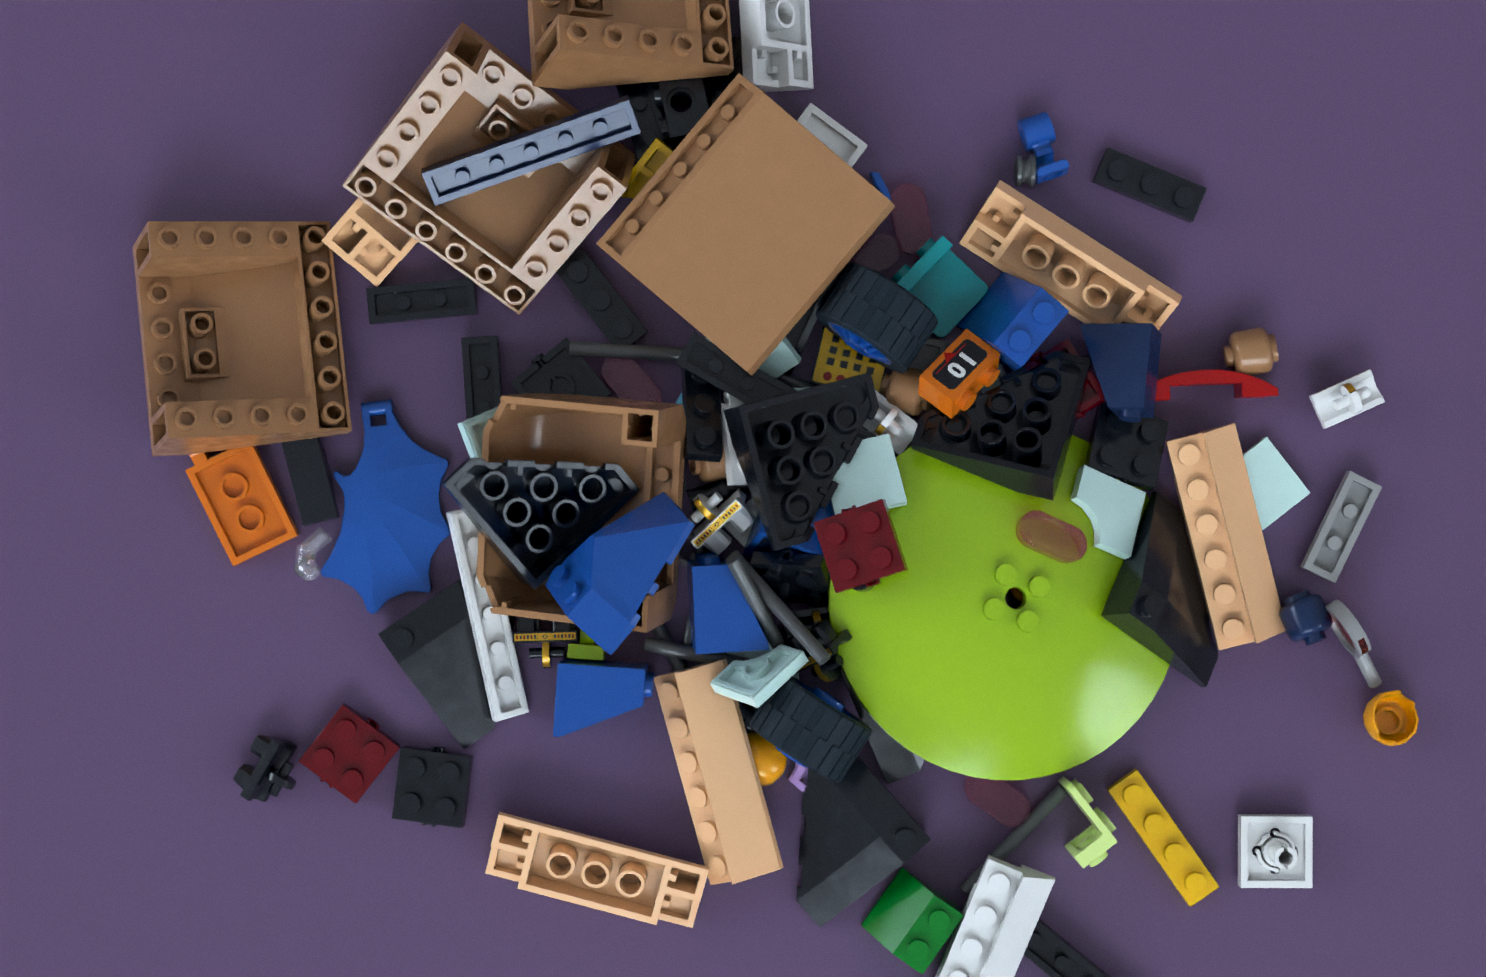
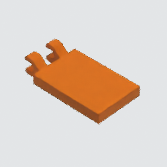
M256 446L228 449L211 458L208 452L189 455L194 466L186 469L185 472L233 566L300 535Z

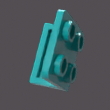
M943 235L936 242L930 238L916 252L920 259L915 265L910 268L905 264L891 278L892 281L921 300L936 315L938 325L932 333L939 338L945 337L988 291L986 283L950 250L953 244Z

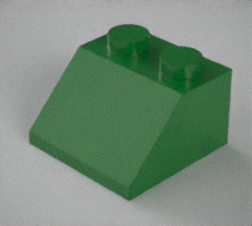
M901 866L863 920L861 926L893 955L923 975L964 915L959 906Z

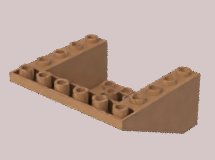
M528 0L532 86L569 90L725 76L734 70L729 0Z
M461 22L342 186L520 315L627 190L636 155L617 141L435 206L421 174L422 168L579 113L577 109L551 89L532 86V76L529 72L464 22Z
M738 73L596 244L753 376L894 209L895 205L769 96Z
M330 221L147 222L133 245V258L152 457L191 455L348 434L352 431L333 250L321 241L330 231Z

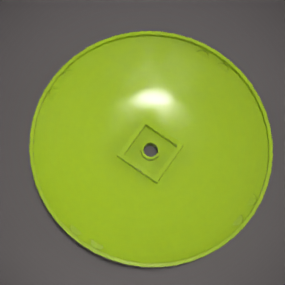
M1072 435L1063 471L1053 501L1013 491L913 450L911 447L907 448L896 457L907 498V505L891 508L889 513L908 570L880 579V584L875 585L866 592H858L851 589L842 593H836L830 577L828 591L830 625L836 633L847 629L852 636L850 641L839 645L836 654L843 658L842 670L857 699L871 718L890 737L925 761L948 771L990 780H1025L1052 775L1082 764L1106 750L1139 720L1153 701L1170 664L1101 616L1124 559L1093 546L1094 531L1091 521L1083 509L1070 500L1078 468L1085 465L1089 446L1087 441ZM1145 495L1140 520L1149 501L1147 495ZM1011 588L1018 589L1023 596L1022 604L1017 609L1009 607L1005 600L1006 593Z

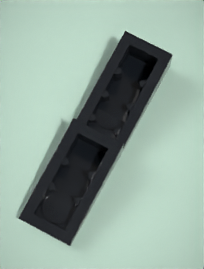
M320 437L281 442L302 524L308 526L340 518L325 449L321 446Z

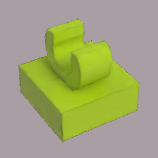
M581 629L580 644H568L567 658L605 660L606 652L600 646L595 645V642Z

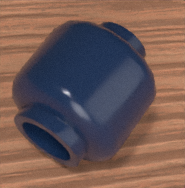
M1306 590L1282 601L1284 606L1280 609L1279 616L1291 641L1299 642L1304 640L1306 646H1309L1327 638L1324 631L1332 626L1333 620L1330 613L1326 610V604L1320 595L1310 594L1309 590Z

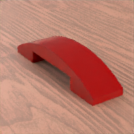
M1194 370L1157 379L1155 401L1171 400L1170 387L1234 384V399L1279 396L1278 388L1272 384L1244 373L1227 370Z

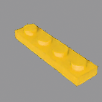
M1134 768L1106 788L1188 906L1192 907L1219 888L1215 879L1137 769Z

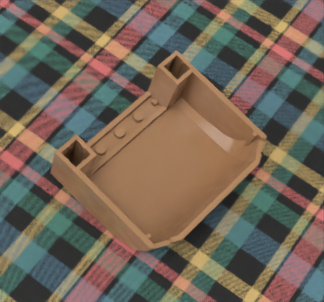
M530 393L502 395L492 419L488 420L483 429L482 458L485 459V462L504 463L505 459L534 460L535 464H554V461L583 462L584 466H602L603 463L619 464L640 491L600 529L662 492L668 494L682 510L684 449L687 423L683 404L572 394ZM478 530L477 578L481 588L485 587L493 607L490 609L491 613L575 624L566 616L545 586L549 577L536 590L522 583ZM679 553L672 565L664 564L654 581L659 587L654 596L647 593L636 612L641 618L632 631L647 633L671 620L677 599Z

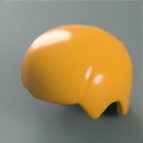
M1400 690L1376 694L1366 704L1363 713L1364 726L1369 735L1387 746L1406 743L1416 733L1419 722L1415 702L1401 694Z
M756 731L750 732L747 735L761 786L772 785L784 773L787 757Z

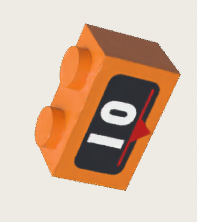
M966 329L920 375L918 395L952 419L960 410L966 411L971 407L978 391L983 386L990 387L1000 374L998 369L1000 353Z

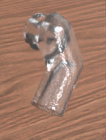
M322 527L307 537L296 548L294 570L305 581H312L319 575L320 569L315 564L316 553L332 541L329 534Z

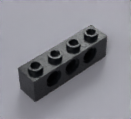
M702 78L658 81L659 84L652 85L656 106H664L666 117L659 118L663 140L671 139L673 150L676 149L709 109ZM681 102L691 105L684 112H677L673 109Z

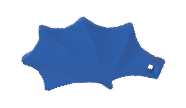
M392 399L361 403L364 448L357 467L351 475L345 476L339 471H335L333 474L337 483L344 491V514L338 540L330 557L320 570L323 577L335 578L353 587L362 597L367 611L371 614L378 612L389 599L409 591L429 593L432 590L429 575L432 555L439 544L451 534L449 525L441 512L439 499L441 482L450 465L449 460L425 450L411 440L395 415ZM386 415L387 425L373 426L372 416Z

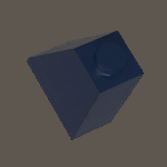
M1152 323L1082 324L1081 332L1108 408L1120 420L1125 422H1140L1141 417L1154 418L1162 334Z

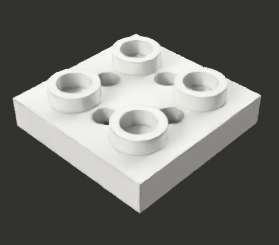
M1238 814V886L1240 888H1313V816L1309 814ZM1273 828L1278 829V831L1272 832L1276 837L1270 836V831ZM1254 846H1260L1261 851L1256 848V849H1255L1256 855H1253V853H1252L1253 847H1254Z

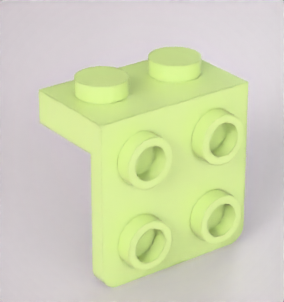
M1062 776L1058 779L1059 783L1091 822L1088 828L1064 847L1083 869L1088 865L1094 867L1108 856L1106 851L1118 842L1112 835L1116 827L1098 807L1094 809L1090 807L1089 804L1094 799L1081 783L1075 778L1070 782Z

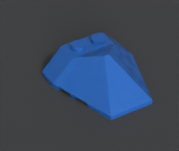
M662 492L587 538L561 565L554 568L545 586L566 616L605 652L612 655L637 625L641 618L636 613L647 593L654 596L659 587L654 581L665 563L672 565L695 524L668 494Z

